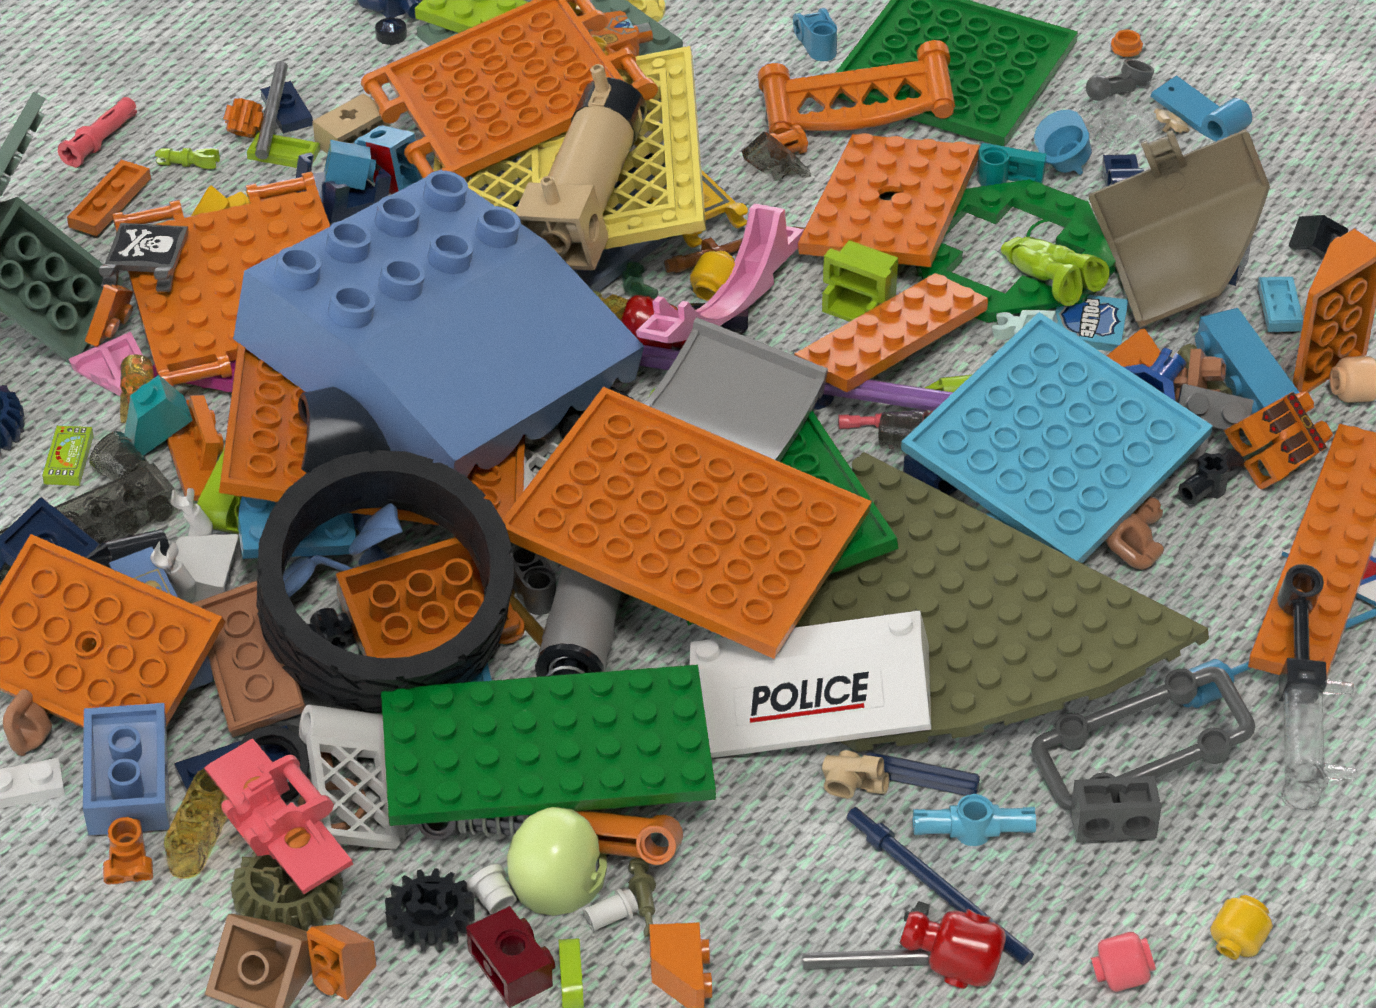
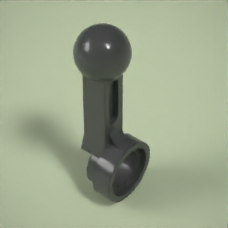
M1126 59L1121 68L1122 74L1109 77L1103 75L1092 76L1086 83V93L1091 99L1101 101L1110 94L1135 91L1136 85L1145 86L1148 81L1152 80L1155 70L1144 62Z

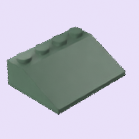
M19 197L0 202V311L70 363L69 359L81 354L87 345L85 339L103 290L101 288L103 277L99 275V268L103 263ZM118 276L117 286H122L124 280Z

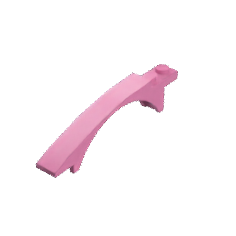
M753 204L749 209L742 243L734 261L735 266L726 283L721 285L715 295L697 310H694L689 302L682 301L678 305L677 311L670 306L664 297L657 296L653 300L654 314L636 330L637 337L664 343L684 341L689 337L696 317L721 326L737 316L774 285L773 273L798 249V241L804 229L786 226L785 209Z

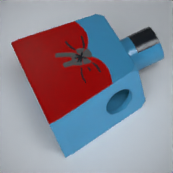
M382 125L357 138L354 142L356 145L370 147L371 159L376 160L373 179L368 180L375 184L380 169H384L391 175L389 188L391 195L423 179L416 166L409 163L404 155L406 146L416 141L413 132Z

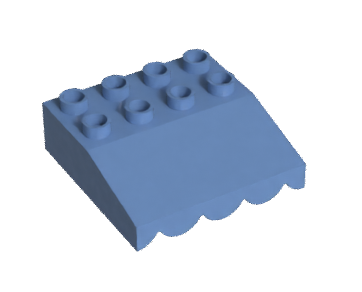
M442 169L430 173L427 177L390 196L383 197L379 202L342 221L333 223L330 227L291 247L284 248L278 254L245 270L233 337L236 342L240 343L303 391L309 392L336 387L356 399L375 420L391 451H406L434 459L433 463L441 462L466 477L475 464L482 469H490L498 465L514 450L523 435L535 440L548 434L562 420L570 406L578 411L586 410L603 387L610 389L616 378L623 383L634 381L644 349V345L547 241L521 224L517 214L507 208L494 206L469 189L463 177L450 171H443Z

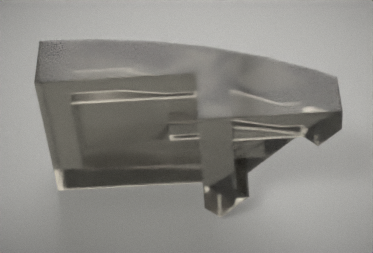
M766 131L762 132L742 150L744 160L764 174L771 173L773 181H781L785 176L799 174L801 178L811 177L810 170L788 148Z

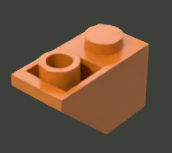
M700 922L649 924L652 983L686 1008H704V998H712L711 973H703V964H710L709 939H701Z
M341 924L311 926L306 933L313 983L321 992L327 995L336 994L348 1000L377 966L374 941Z

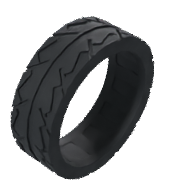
M376 450L372 453L365 451L340 456L314 468L310 473H306L291 485L274 506L269 518H267L259 541L256 602L263 638L277 662L284 664L282 668L301 687L325 701H335L334 705L360 712L382 713L381 691L470 682L482 672L499 644L507 619L513 587L514 557L510 553L512 546L506 525L492 502L484 499L486 495L466 476L441 462L433 463L434 459L406 451ZM391 503L399 510L410 511L433 520L459 540L468 550L479 570L484 590V601L472 621L454 638L433 650L410 657L376 658L357 655L331 644L307 625L296 612L286 592L283 574L288 560L300 542L321 524L341 514L359 509L382 508Z

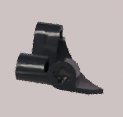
M328 387L305 392L300 395L298 410L300 417L307 424V438L301 469L304 472L310 473L314 468L344 455L365 451L372 453L376 450L391 451L382 431L372 416L356 399L336 387Z

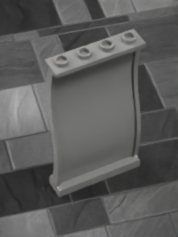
M696 317L693 322L692 331L675 361L643 404L780 462L803 427L816 401L824 394L828 368Z

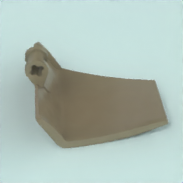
M1172 129L1166 132L1167 136L1150 143L1147 140L1141 142L1151 169L1089 194V201L1116 260L1115 265L1138 327L1146 326L1220 296L1239 266L1256 229L1270 189V184L1247 130H1242L1183 155Z

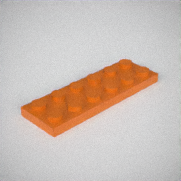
M934 273L794 353V356L828 368L826 382L845 392H849L986 311L988 298L974 292L971 288L964 287L947 279L943 275Z

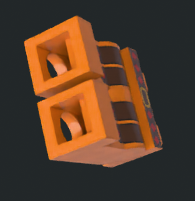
M1293 391L1223 430L1234 449L1242 457L1272 441L1273 444L1247 459L1244 463L1255 484L1261 490L1280 481L1295 468L1326 449L1325 443L1333 436L1326 422L1321 420L1313 424L1306 412L1314 408V401L1307 391L1297 394ZM1240 428L1243 429L1252 445H1247L1240 439ZM1259 459H1261L1270 477L1260 472L1258 468Z

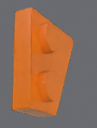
M104 285L85 342L98 347L107 337L111 339L115 335L120 323L123 325L127 323L133 311L130 301L134 291L121 285Z

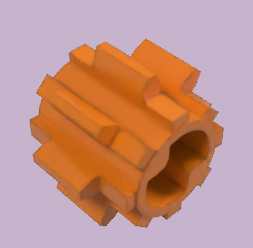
M234 98L232 105L227 104L223 117L227 124V131L238 136L255 138L256 132L261 130L264 117L262 105L251 100Z

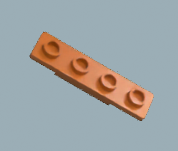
M204 395L190 396V400H186L193 421L166 439L184 496L187 497L188 488H193L195 492L194 501H198L216 465L217 457L221 455L224 448L222 434L217 433L215 428V413L213 410H209Z

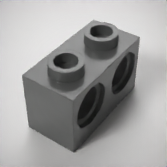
M1155 776L1074 780L1070 812L1076 842L1157 838L1161 802Z

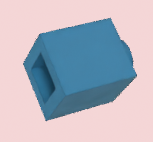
M330 140L324 168L325 183L334 181L337 185L345 183L351 188L364 190L366 180L373 179L376 160L371 159L370 147Z

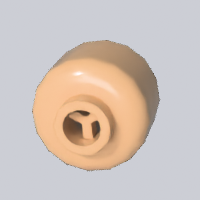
M1370 356L1340 359L1330 372L1329 381L1333 394L1337 395L1345 403H1361L1375 400L1376 360Z

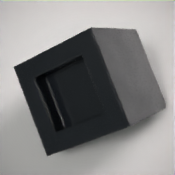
M1325 215L1299 216L1289 242V247L1295 250L1310 249L1324 257L1330 243L1336 237H1341L1348 233L1349 229Z

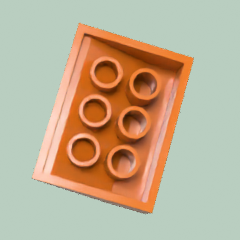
M1355 228L1341 237H1336L1330 243L1308 291L1292 382L1299 392H1310L1329 380L1331 369L1336 366L1340 359L1367 355L1376 309V242Z
M456 537L336 573L339 602L343 612H346L350 619L354 638L364 656L399 658L410 657L433 650L454 638L472 621L484 601V590L479 570L468 550ZM510 602L503 632L519 628L518 620Z

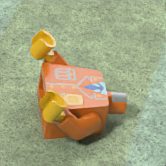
M568 3L578 17L584 15L577 4ZM623 11L604 13L608 19L607 26L598 32L589 30V33L606 56L624 48L630 49L635 57L639 56V44L653 40L652 29L648 22L633 26Z

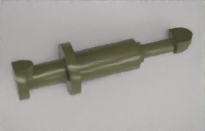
M634 858L628 865L629 872L634 875L628 882V888L636 896L640 916L645 917L644 937H650L649 924H653L652 915L655 913L652 892L656 888V881L653 876L646 874L649 864L642 858Z

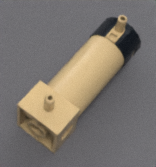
M596 64L590 69L593 81L587 84L571 118V125L548 176L543 177L540 183L528 182L515 211L522 225L546 240L572 269L595 270L609 237L602 214L628 153L633 147L647 115V103L642 94L635 87L620 79L606 77L604 67L600 64Z

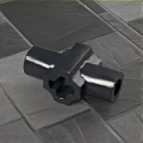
M1229 449L1222 455L1220 453H1204L1197 459L1196 473L1179 485L1178 492L1180 497L1186 503L1192 505L1202 498L1218 499L1226 493L1228 479L1244 469L1245 461L1242 455L1234 449Z

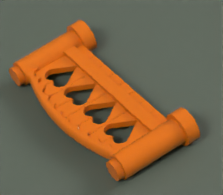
M931 40L923 43L918 48V61L790 79L789 70L785 65L780 63L767 64L758 71L757 77L759 88L764 93L769 133L777 135L789 131L794 125H800L802 130L807 131L864 129L904 120L926 111H932L938 118H947L953 114L955 108L948 70L950 63L949 48L942 41ZM904 84H908L921 94L920 97L914 99L910 97L905 100L895 99ZM871 89H877L889 99L885 103L863 104ZM840 93H844L856 103L851 108L845 106L837 110L830 108ZM807 98L814 99L824 108L821 112L810 111L807 114H800L798 112Z

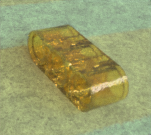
M205 768L198 771L194 776L163 842L169 872L179 879H189L200 874L227 820V816L222 811L221 804L228 799L207 774Z

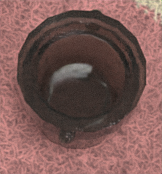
M915 409L914 411L883 412L878 432L880 448L902 451V440L929 416L928 411Z
M114 431L103 437L96 444L90 455L89 463L92 469L126 490H131L143 482L150 470L148 460L133 445L132 440L121 431Z

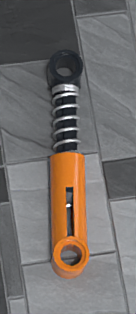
M575 811L587 819L598 836L600 854L642 858L649 864L663 865L670 861L683 840V829L680 823L672 816L665 814L646 818L592 811ZM531 815L417 825L422 834L433 840H443L450 835L466 834L467 832H471L473 835H476L478 832H484L487 837L496 833L500 838H504L506 835L513 837L522 823ZM651 833L663 834L667 838L669 845L665 847L656 845L651 839Z

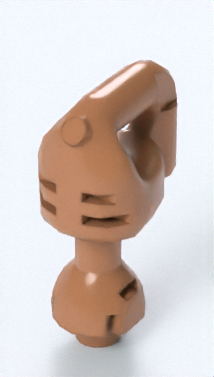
M1151 496L1105 540L1108 547L1130 566L1140 570H1146L1151 567L1164 552L1163 545L1153 540L1152 530L1148 526L1157 522L1163 515V509H1160V502Z
M26 689L18 692L3 716V730L9 745L17 755L25 756L26 752L41 746L52 728V723L48 717L50 713L32 701V693Z

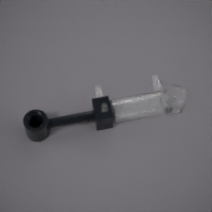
M1305 564L1295 565L1287 571L1277 597L1280 608L1288 615L1293 616L1294 658L1286 659L1279 675V701L1283 702L1285 782L1282 786L1281 797L1288 808L1298 812H1309L1316 809L1328 787L1329 780L1345 781L1357 778L1356 768L1324 763L1323 693L1351 695L1354 692V684L1340 679L1327 678L1326 662L1310 660L1309 614L1315 608L1323 589L1324 581L1317 569ZM1300 784L1307 785L1308 787H1310V789H1306L1302 787Z

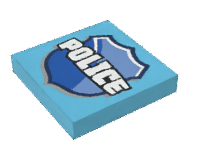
M1089 295L1081 304L1057 307V324L1097 350L1113 351L1122 344L1128 300Z

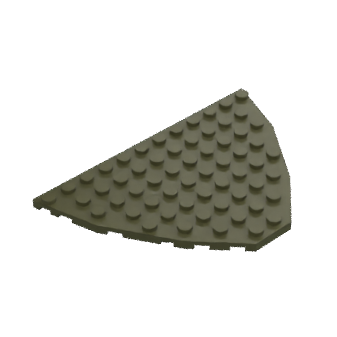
M865 452L853 460L852 471L896 535L899 549L829 574L795 626L796 628L921 611L929 642L931 730L839 741L856 752L873 750V744L896 741V746L928 742L929 736L951 734L952 739L968 737L984 732L983 726L1003 721L1004 725H1009L1063 709L1065 702L1088 696L1089 701L1104 697L1146 675V668L1163 659L1170 662L1181 656V649L1194 642L1200 646L1209 639L1208 628Z

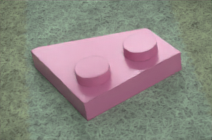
M131 332L69 359L74 371L122 398H127L142 385L154 379ZM120 376L122 383H124L128 388V396L127 392L124 391L121 387Z

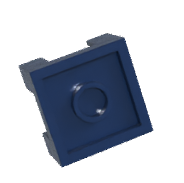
M312 153L298 156L296 178L302 177V173L312 171L314 158ZM384 169L379 170L375 187L366 180L364 190L351 188L345 183L337 185L334 181L325 183L324 172L313 174L319 196L330 223L342 221L379 202L389 194L391 175Z
M40 497L0 535V573L5 562L9 566L13 565L30 534L83 557L97 550L99 543L44 498Z

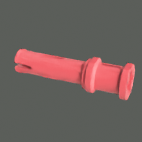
M123 97L90 126L78 128L73 138L69 141H62L58 145V154L61 160L72 167H80L86 156L100 150L102 141L115 132L128 119L136 115L137 110L135 109L137 107L135 102L128 97Z

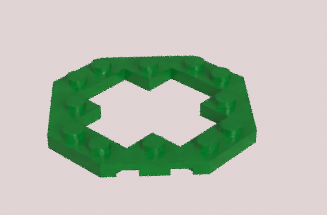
M1030 179L966 188L945 234L946 236L967 213L997 224L1014 207L1065 227L1056 237V245L1066 246L1075 253L1090 254L1101 258L1109 267V277L1115 272L1116 260L1089 202ZM941 243L931 267L916 266L922 280L936 273L987 297V310L974 317L986 323L997 322L996 315L1002 312L1021 314L1022 310L1049 311L1051 308L1065 306L1054 298L1052 286L1024 275L1006 293L953 273L963 260V251ZM1083 286L1082 294L1075 304L1083 303L1089 295H1095L1096 292Z

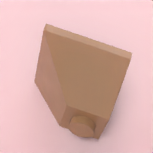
M228 914L204 995L240 1008H290L312 973L307 931L280 922Z

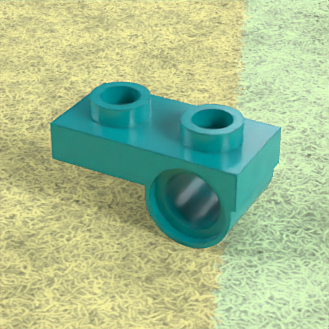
M981 143L977 168L978 182L981 186L1007 183L1008 180L1021 181L1030 179L1043 184L1047 154Z

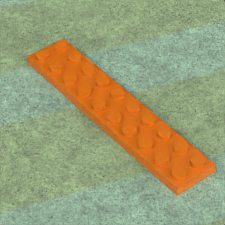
M1338 425L1251 651L1248 667L1280 675L1286 659L1294 658L1293 616L1288 615L1280 608L1277 597L1287 571L1295 565L1305 564L1317 569L1324 581L1323 589L1315 608L1309 614L1310 660L1326 662V676L1328 678L1376 543V432L1363 430L1355 426Z

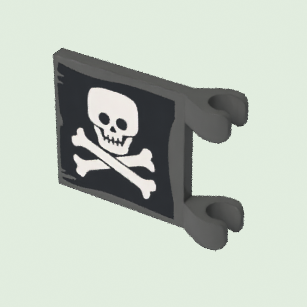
M120 223L106 262L99 268V275L103 277L101 288L105 284L117 286L119 270L154 272V278L158 280L156 291L170 292L174 271L189 232L188 226Z

